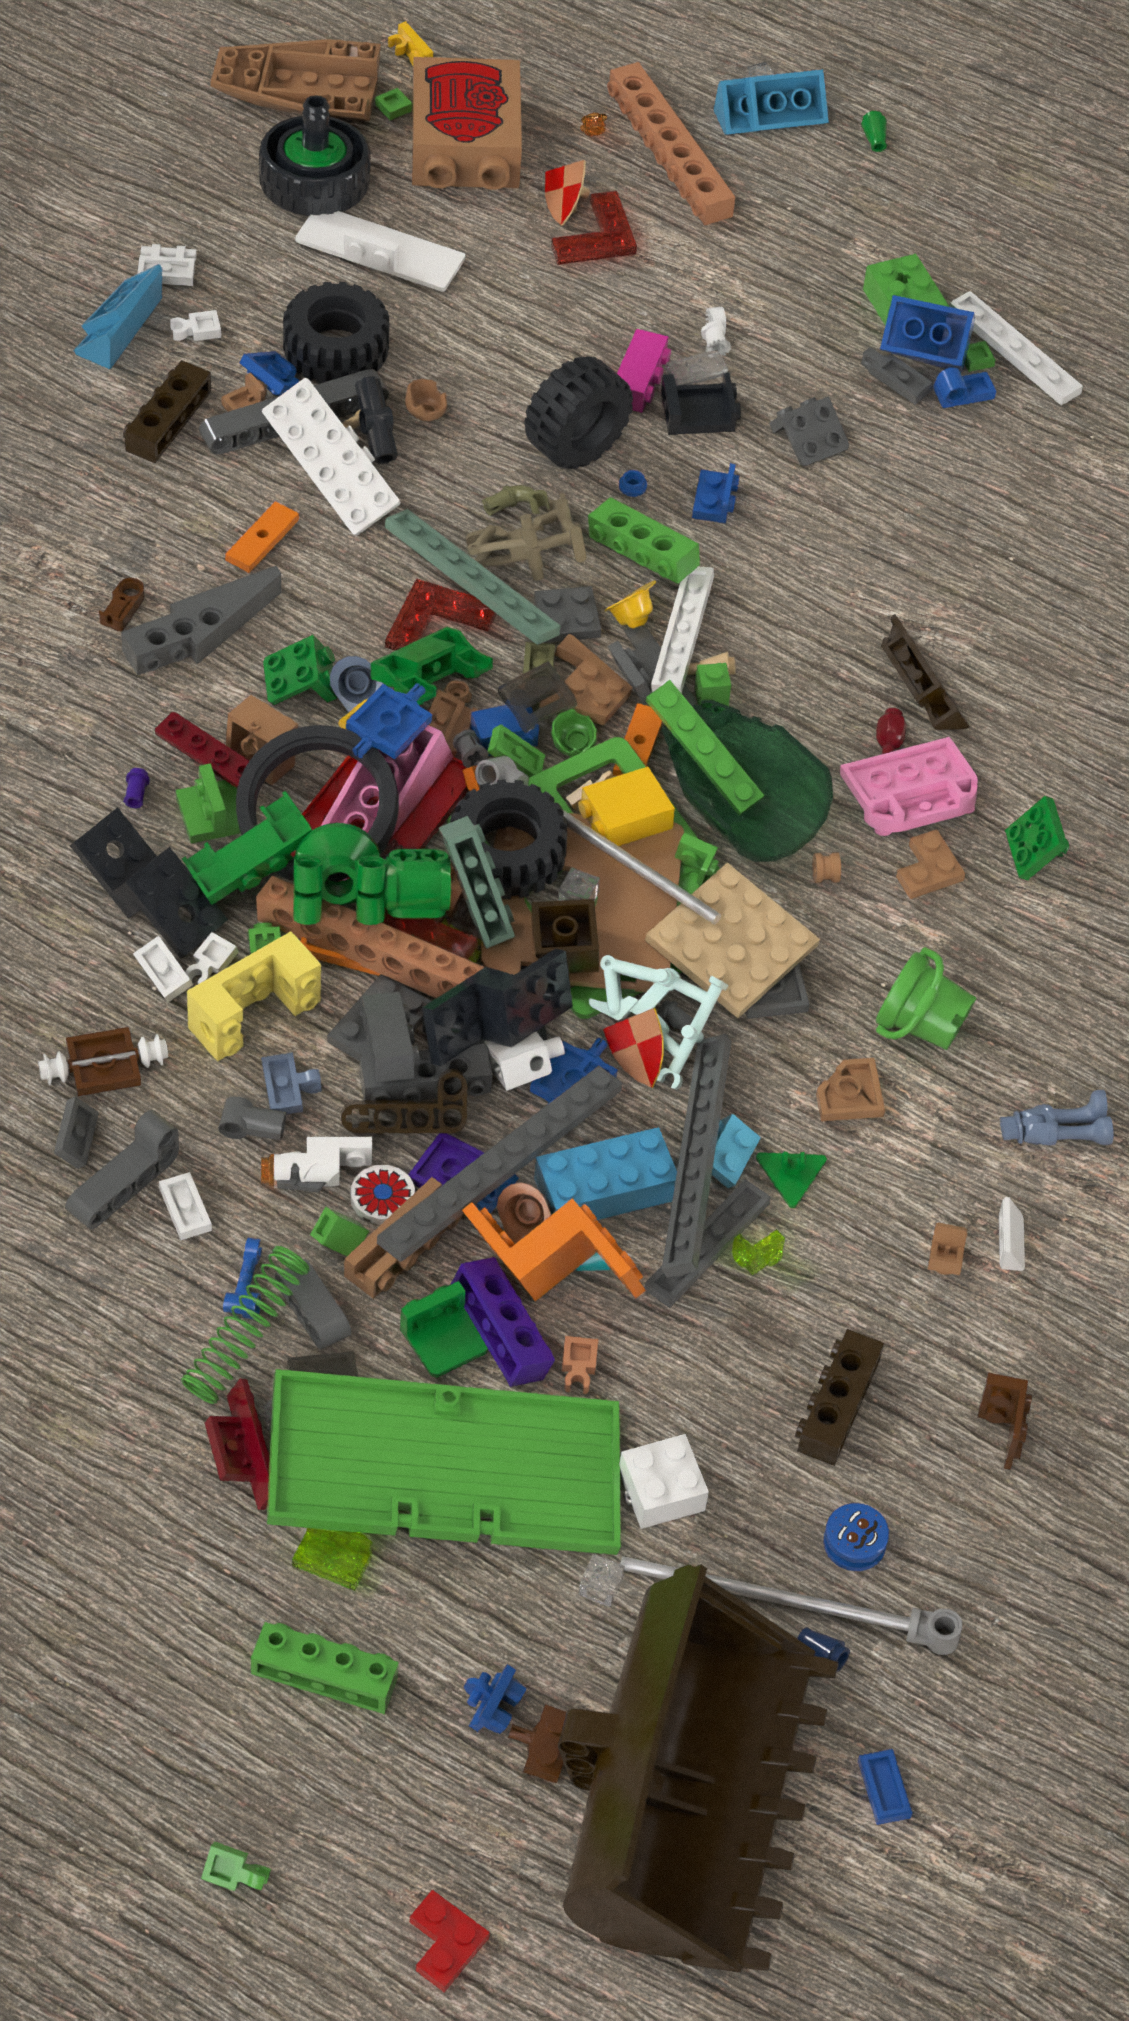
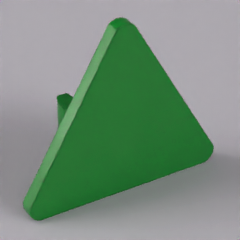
M787 1151L783 1153L759 1152L756 1155L757 1162L790 1208H796L827 1160L825 1155L805 1154V1152H800V1154H790Z

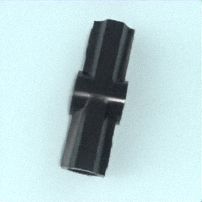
M375 376L365 377L355 384L360 406V429L364 435H367L370 453L375 459L373 462L378 463V465L388 464L396 460L398 456L392 432L394 426L393 413L391 408L386 406L380 379L375 378Z

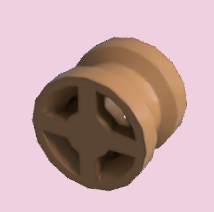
M832 852L827 856H823L821 853L813 854L812 872L814 883H822L824 880H831L833 883L840 882L841 859L839 852Z

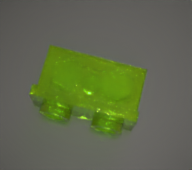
M307 1528L292 1558V1566L355 1591L372 1559L373 1542L360 1532Z

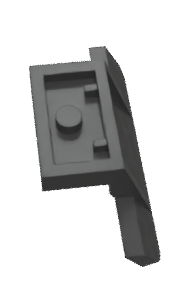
M647 628L624 629L626 636L636 650L631 651L629 647L624 650L618 640L609 645L608 648L615 663L633 687L643 705L647 704L645 701L646 697L652 693L651 683L661 647ZM684 683L682 695L694 708L696 699Z

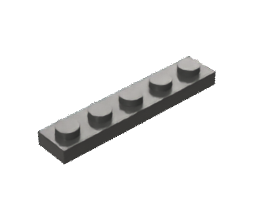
M745 1179L705 1220L698 1270L667 1278L661 1266L645 1282L644 1288L646 1292L671 1308L770 1204L771 1197Z

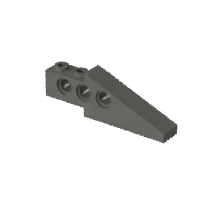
M273 566L170 604L169 615L122 631V652L137 676L154 671L173 662L181 661L189 656H192L196 664L200 663L281 594L280 570L277 566Z

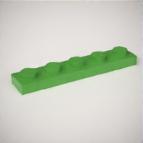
M671 680L646 697L645 701L739 816L764 798V794Z

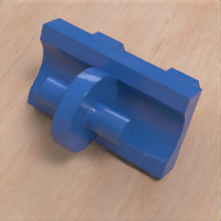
M507 1664L502 1673L497 1672L490 1685L488 1683L491 1676L486 1672H482L479 1679H467L464 1689L470 1695L467 1701L468 1705L476 1707L479 1700L481 1701L469 1724L470 1728L478 1732L483 1727H486L498 1734H501L507 1728L512 1715L498 1706L501 1699L515 1707L527 1689L517 1679L513 1678L516 1669Z

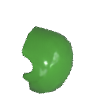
M569 709L559 713L554 719L551 736L559 752L573 757L596 745L597 729L589 716L581 715L575 709Z

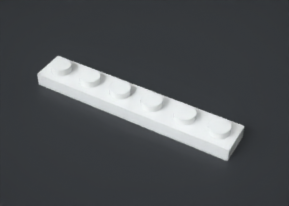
M971 291L950 302L949 307L974 312L975 322L973 331L1061 406L1082 393L1083 386Z
M698 566L680 582L651 683L652 692L671 680L682 694L714 579V568Z

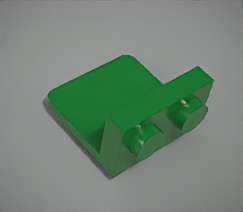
M311 635L265 657L263 665L267 700L272 705H276L310 688L327 703L337 699L330 686V674L335 662L332 650L328 646L325 647L314 635Z
M459 1281L449 1286L443 1285L437 1288L433 1294L420 1300H411L401 1308L400 1331L430 1376L438 1378L488 1353L486 1344L464 1309L465 1290Z

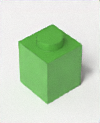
M726 663L697 665L694 689L699 711L729 707L731 681Z

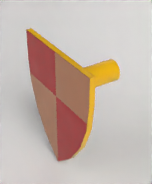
M655 1008L603 1028L609 1048L619 1065L636 1081L651 1088L654 1087L659 1076L664 1056V1038Z

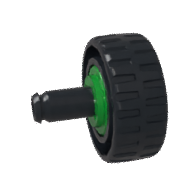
M318 95L310 96L303 103L302 116L279 122L263 137L259 148V182L268 199L286 211L310 216V214L329 215L337 211L343 212L359 203L367 193L371 172L370 146L364 135L357 128L345 121L330 117V105L324 97Z

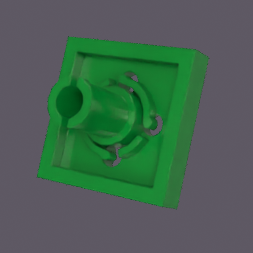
M1048 796L1042 797L1005 829L1018 877L1027 881L1056 856L1063 857V853L1066 854L1069 849V841L1065 838L1054 799Z

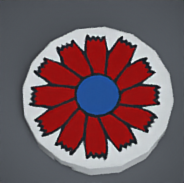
M374 1165L364 1169L354 1178L350 1192L351 1205L356 1214L362 1219L365 1217L371 1220L370 1223L381 1225L415 1193L414 1183L409 1175L399 1168L390 1165Z

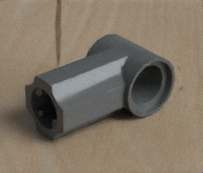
M233 1096L226 1099L218 1129L222 1135L231 1139H242L246 1135L280 1141L284 1133L286 1112L255 1107L249 1100Z

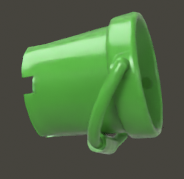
M924 947L920 953L914 952L893 984L876 1017V1023L879 1024L876 1032L887 1039L893 1040L902 1038L909 1033L947 1051L977 998L943 975L944 965L940 955ZM930 958L935 961L936 969L930 966ZM894 1027L900 1029L896 1032L889 1031V1029Z

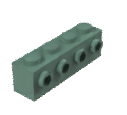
M466 816L439 827L476 931L486 949L515 937L510 924L515 922L509 905H504L501 896H504L505 892L499 878L494 879L491 870L495 869V865L489 851L484 852L481 843L486 840L480 825H473L469 817Z

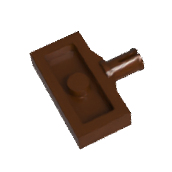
M545 1704L540 1721L533 1728V1731L512 1724L508 1738L528 1744V1758L523 1770L524 1773L557 1784L564 1763L558 1749V1742L566 1711Z

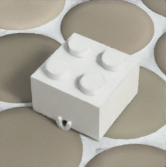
M686 1434L621 1452L619 1466L620 1477L626 1489L624 1492L625 1501L628 1506L632 1505L641 1529L705 1511L709 1491Z

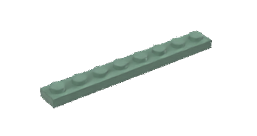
M406 509L386 518L385 528L535 644L539 645L560 635L561 625L410 510Z

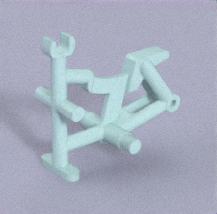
M610 955L604 956L600 961V965L604 970L607 1002L590 998L589 1004L594 1009L618 1021L625 1020L631 1012L638 1015L655 1008L665 995L673 990L701 1003L691 1025H685L682 1028L681 1033L684 1038L680 1045L668 1035L669 1026L658 1015L664 1038V1048L674 1058L668 1069L663 1068L660 1071L657 1081L663 1083L667 1075L673 1074L675 1080L671 1088L678 1090L683 1082V1078L679 1074L695 1043L703 1041L704 1035L701 1031L722 989L726 991L728 984L711 976L709 979L711 985L708 991H705L681 979L678 972L674 969L665 968L657 970L618 960ZM620 974L653 982L654 984L640 1000L631 996L622 999Z

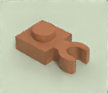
M565 1336L562 1371L568 1372L565 1377V1392L570 1393L573 1382L582 1383L583 1394L589 1392L590 1377L588 1374L595 1375L598 1339Z

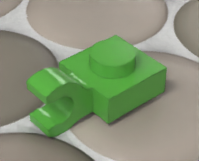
M214 1841L210 1846L201 1879L232 1891L239 1887L240 1882L254 1889L262 1890L263 1885L268 1882L271 1869L258 1864H246L248 1853Z

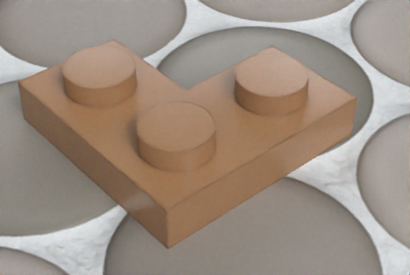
M937 829L910 838L909 847L919 862L898 869L896 878L910 899L964 881V870Z

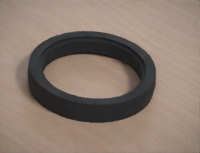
M326 725L305 726L287 731L270 740L257 751L243 771L236 795V813L241 835L258 825L256 818L257 798L264 781L278 765L290 757L303 752L331 750L346 754L359 761L367 768L377 783L379 807L375 821L368 834L376 842L381 854L391 840L398 819L399 795L395 777L388 763L376 748L371 747L362 758L354 755L352 749L362 739L352 731ZM294 857L282 870L274 873L294 881ZM336 872L329 875L327 879L336 882L350 876L343 872Z

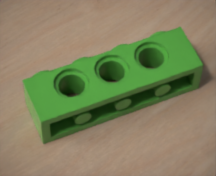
M611 497L588 515L590 538L677 584L700 566L699 543Z

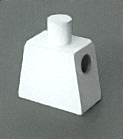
M534 1032L513 1047L488 1040L484 1041L487 1044L491 1070L506 1091L549 1075L552 1072L550 1059L565 1054L564 1046L559 1036L543 1041L537 1032Z

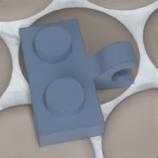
M293 1052L261 1057L271 1110L286 1112V1114L303 1112L300 1091L311 1094L322 1091L319 1069L296 1073Z

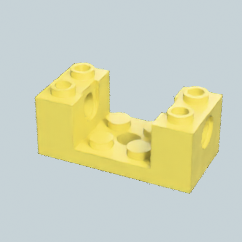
M290 931L187 991L188 1028L217 1062L226 1056H232L243 1047L240 1022L243 1021V1009L265 999L271 992H274L292 1014L296 1016L303 1011L313 1009L321 1001V964Z

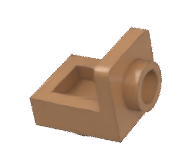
M248 373L245 375V386L222 396L221 403L229 412L265 401L267 390L261 380H257L252 373Z
M936 1223L930 1248L929 1270H934L943 1275H960L968 1232L967 1228Z

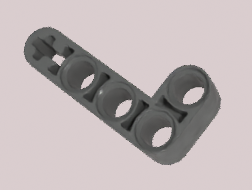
M148 1110L137 1121L134 1129L135 1141L77 1188L67 1199L65 1209L87 1228L92 1230L101 1225L166 1170L177 1158L179 1153L178 1129L155 1110Z

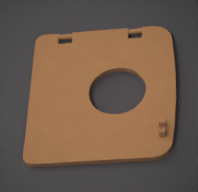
M569 813L592 829L587 818L584 819L581 814ZM673 822V829L619 846L679 886L681 860L675 858V854L684 834V829L681 825ZM514 827L500 828L497 830L493 848L503 851L520 850L529 846L535 839L528 833ZM567 827V853L562 870L577 873L585 877L594 886L598 896L595 912L599 944V972L569 973L570 985L606 989L604 970L600 965L601 959L606 955L657 970L670 968L671 962L647 943L645 938L652 928L677 907V900ZM511 896V899H502L503 904H508L515 922L510 924L515 937L487 949L481 940L482 965L513 975L521 971V966H529L538 960L533 948L532 913L528 909L524 898L519 899V896ZM637 978L636 982L620 981L622 989H633L637 992H647L654 984L653 982Z

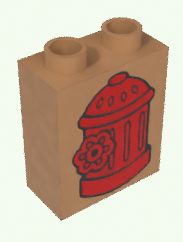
M414 57L412 185L431 186L434 188H446L448 186L484 187L490 190L519 188L522 153L520 60Z

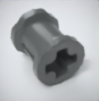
M470 729L463 730L454 737L453 746L462 755L461 760L466 768L476 766L482 760L488 759L487 750L479 744V737L475 731Z

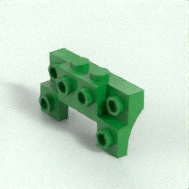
M445 627L371 662V679L381 682L388 687H394V691L407 694L416 683H419L426 691L416 701L420 706L424 702L436 697V685L431 683L454 672L461 673L466 678H478L481 674L493 669V658L476 650L466 640L461 631Z
M286 791L282 792L283 796L266 808L264 805L259 807L267 818L266 820L222 849L214 852L209 843L206 842L204 844L205 848L188 859L186 856L182 858L211 905L237 888L240 892L252 889L270 873L282 870L293 859L291 853L297 849L301 840L312 831V828Z

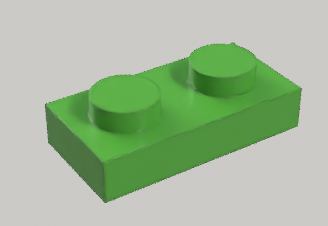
M502 724L493 728L488 748L489 754L494 757L507 756L511 758L517 769L528 775V778L542 772L545 754Z

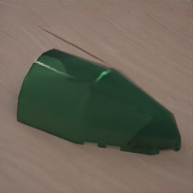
M701 700V705H691L764 794V798L739 816L667 726L663 725L662 732L684 797L692 809L738 854L754 862H775L795 854L815 837L826 821L834 798L830 769L783 726L764 724L761 718L756 716L748 718L741 715L740 710L714 700Z

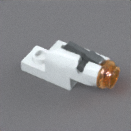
M307 1137V1153L296 1151L284 1154H269V1157H261V1183H269V1186H274V1188L316 1193L320 1192L323 1187L338 1186L339 1166H371L372 1137Z

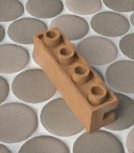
M431 1177L344 1259V1277L373 1299L380 1292L388 1291L395 1283L396 1277L404 1270H410L417 1262L418 1256L426 1249L431 1250L447 1229L451 1230L459 1223L461 1216L402 1262H399L377 1244L378 1234L440 1188L442 1184Z

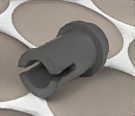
M664 1001L659 1007L657 1014L665 1022H668L680 1032L685 1025H691L694 1018L677 1007L678 1003L676 1001Z

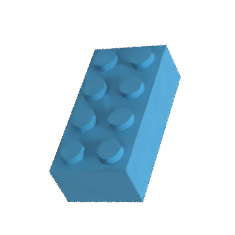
M658 1127L537 1156L534 1179L538 1190L549 1201L551 1215L573 1198L579 1207L586 1204L597 1220L672 1202L677 1170Z

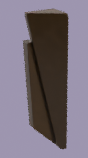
M894 614L890 619L893 626L889 637H884L881 647L921 708L925 706L930 722L935 730L968 729L970 726L901 621Z

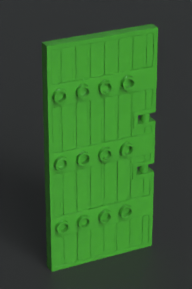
M276 1369L273 1380L267 1524L395 1535L397 1528L403 1527L409 1528V1537L477 1543L480 1534L491 1535V1544L617 1555L621 1547L619 1401ZM398 1510L409 1511V1514L398 1513ZM480 1517L491 1518V1521H482Z

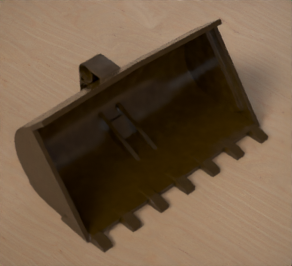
M688 1564L675 1569L673 1576L654 1583L646 1590L610 1712L605 1713L583 1709H570L566 1712L558 1749L571 1783L580 1789L589 1791L563 1908L569 1919L578 1927L599 1938L601 1942L614 1947L639 1953L681 1959V1962L686 1965L738 1973H741L742 1969L769 1971L772 1954L758 1948L747 1947L754 1918L778 1920L781 1918L783 1902L759 1896L766 1868L792 1870L795 1854L781 1848L771 1847L777 1819L803 1821L806 1805L791 1799L782 1798L788 1771L814 1773L816 1756L801 1751H794L793 1748L799 1724L824 1726L827 1717V1709L804 1703L809 1677L835 1679L838 1662L814 1656L815 1651L706 1577L707 1568L700 1564L694 1567Z

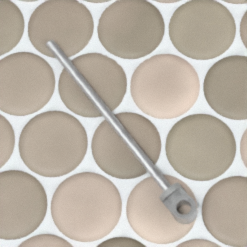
M507 756L482 760L478 763L475 770V777L479 785L488 782L490 785L497 784V780L506 779V782L514 783L515 780L524 781V785L528 786V775L519 771L514 761ZM564 811L563 816L567 820V827L712 924H716L720 920V913Z
M622 1556L620 1570L661 1579L673 1576L674 1570L678 1569ZM705 1575L731 1594L908 1631L906 1642L927 1645L933 1653L938 1655L952 1653L959 1644L962 1620L955 1611L941 1608L934 1612L912 1608L910 1618L718 1576ZM946 1629L951 1634L942 1635L939 1634L936 1630Z

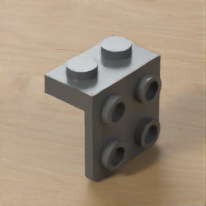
M829 396L820 400H816L815 397L800 403L801 407L794 410L792 406L782 409L776 413L777 418L769 423L773 433L785 429L801 466H808L849 448V442Z

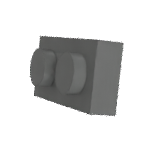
M76 1096L68 1099L66 1102L54 1154L79 1169L87 1164L99 1112Z

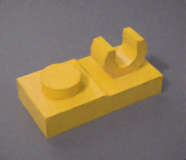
M406 21L398 24V35L395 34L388 37V47L395 46L396 56L406 54L412 66L414 57H433L434 52Z

